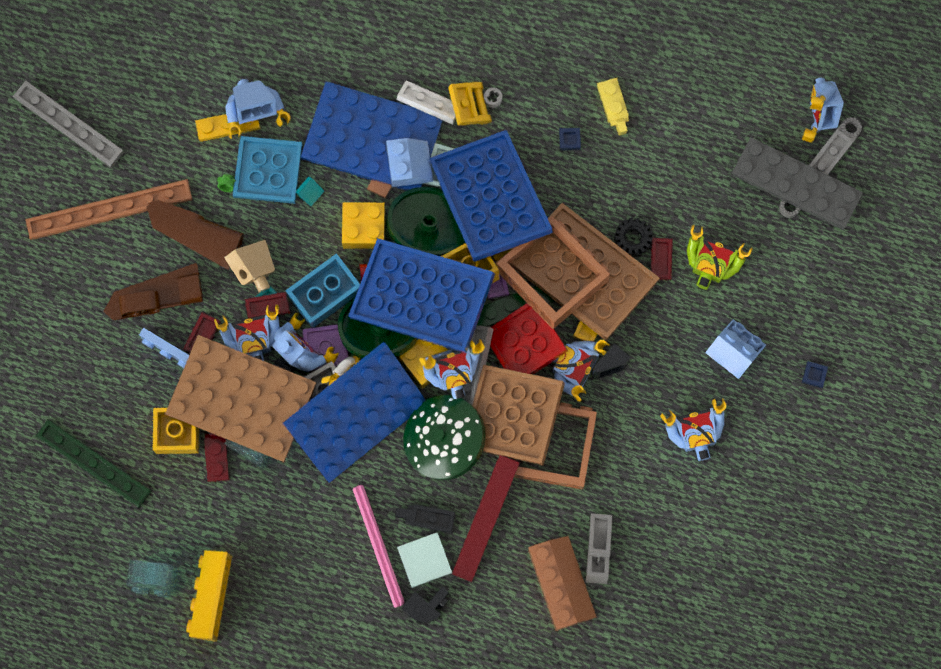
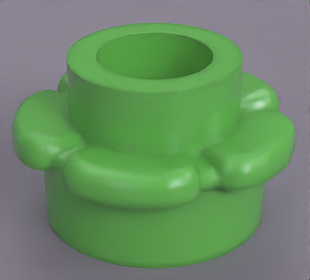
M224 174L222 177L217 178V187L223 192H233L236 180L232 175Z

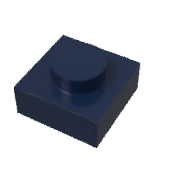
M559 128L560 150L581 149L580 128Z
M807 361L801 383L822 388L828 366Z

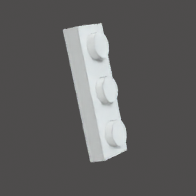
M405 81L397 95L398 101L452 125L456 119L451 100L411 82Z

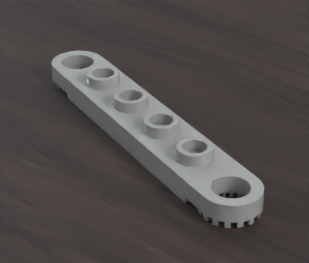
M846 118L809 166L828 175L859 136L862 129L861 122L856 118ZM847 124L855 125L856 132L848 133L845 126ZM783 200L779 205L780 213L786 218H793L801 211V209L796 207L795 211L787 212L784 208V204L787 202Z

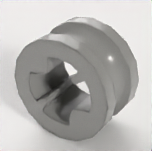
M497 88L486 90L484 94L485 104L490 108L500 106L502 103L501 91ZM490 94L498 95L496 102L488 100Z

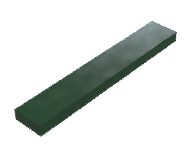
M49 419L37 433L36 437L138 508L141 507L151 493L149 488Z

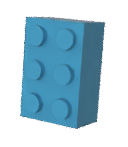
M336 253L285 291L311 328H314L356 297L360 283Z

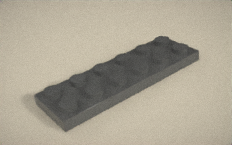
M751 137L731 174L842 230L845 229L863 192Z

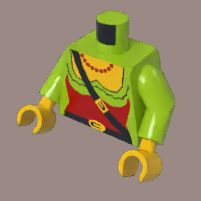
M692 225V236L689 238L686 252L689 265L693 267L692 272L700 275L696 285L708 290L711 281L720 283L722 279L727 280L738 273L746 260L745 257H748L753 249L751 247L749 252L745 253L742 250L745 243L739 247V250L703 237V227H701L699 233H695L693 231L694 225Z

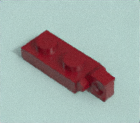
M209 432V434H205L204 440L207 482L228 481L229 468L226 439Z

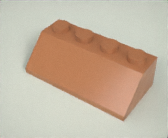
M569 536L528 547V552L555 631L597 618Z

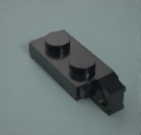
M414 504L408 505L407 509L396 508L395 517L405 519V524L413 527L452 534L456 512Z

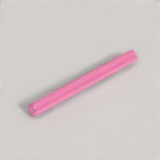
M363 485L353 488V492L393 606L400 607L405 602Z

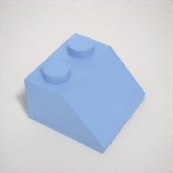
M410 138L386 141L392 187L433 182L428 141Z

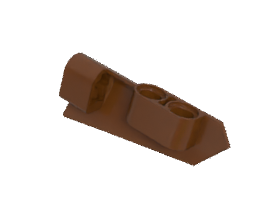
M156 200L146 206L152 227L155 230L219 266L230 270V266L224 257L235 249L240 248L244 233L205 220L203 216L161 200Z
M194 263L115 291L103 312L114 321L160 312V309L203 302L198 265Z

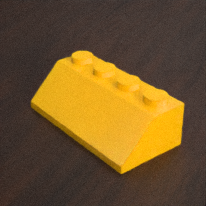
M204 551V556L200 555L198 568H201L200 577H196L194 589L197 590L196 598H192L190 608L193 611L192 620L189 619L187 623V632H189V637L217 642L232 556L228 552Z

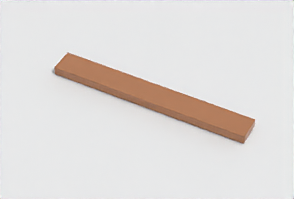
M188 179L25 219L29 238L34 240L147 212L146 206L156 200L172 205L191 201L193 199Z

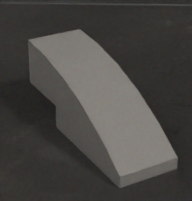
M591 513L586 583L607 584L612 515Z

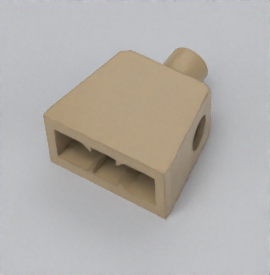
M265 240L235 249L224 257L242 285L245 286L254 282L259 293L270 288L266 277L272 274L275 268Z

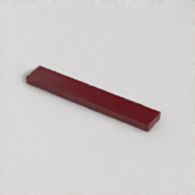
M499 455L452 572L453 575L470 582L473 581L520 462Z

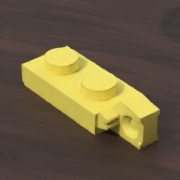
M617 78L597 83L608 123L611 126L616 125L619 136L627 134L626 122H629V115Z

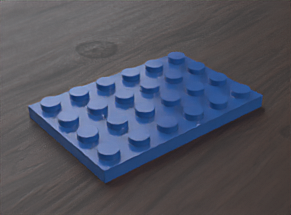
M326 81L301 154V159L362 178L392 185L386 141L403 138L428 141L431 158L443 120L414 107ZM423 183L399 186L396 188L407 191L409 189L422 187Z
M507 130L429 158L473 262L553 233L549 220Z
M377 238L349 317L467 353L495 274L489 270Z
M383 342L284 421L283 425L324 478L330 483L408 420L413 411L417 410L426 400L389 347Z

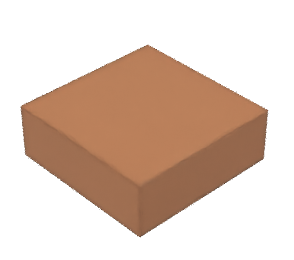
M371 180L367 190L386 199L392 185Z

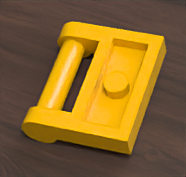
M482 82L451 84L448 87L458 126L483 125L492 122L483 97L482 90L484 88ZM472 92H474L480 115H478Z

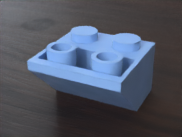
M733 319L718 335L706 351V354L739 379L766 344L758 336L746 330L741 323Z

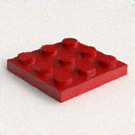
M528 303L490 327L494 329L490 346L503 368L533 375L568 352L556 330L552 329Z

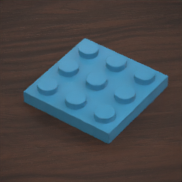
M240 136L233 197L295 204L302 142Z

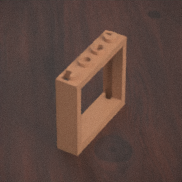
M551 216L548 220L552 231L597 278L555 312L509 265L540 238L514 247L496 263V266L499 269V275L554 329L608 283L610 274L608 268L602 263L599 264L594 259V254L589 249H584L580 245L579 239L574 234L571 235L560 220H556Z
M568 403L559 404L557 413L589 419L579 477L518 467L514 477L583 490L597 412H593V409L590 407L581 406L580 409L571 408L572 405Z

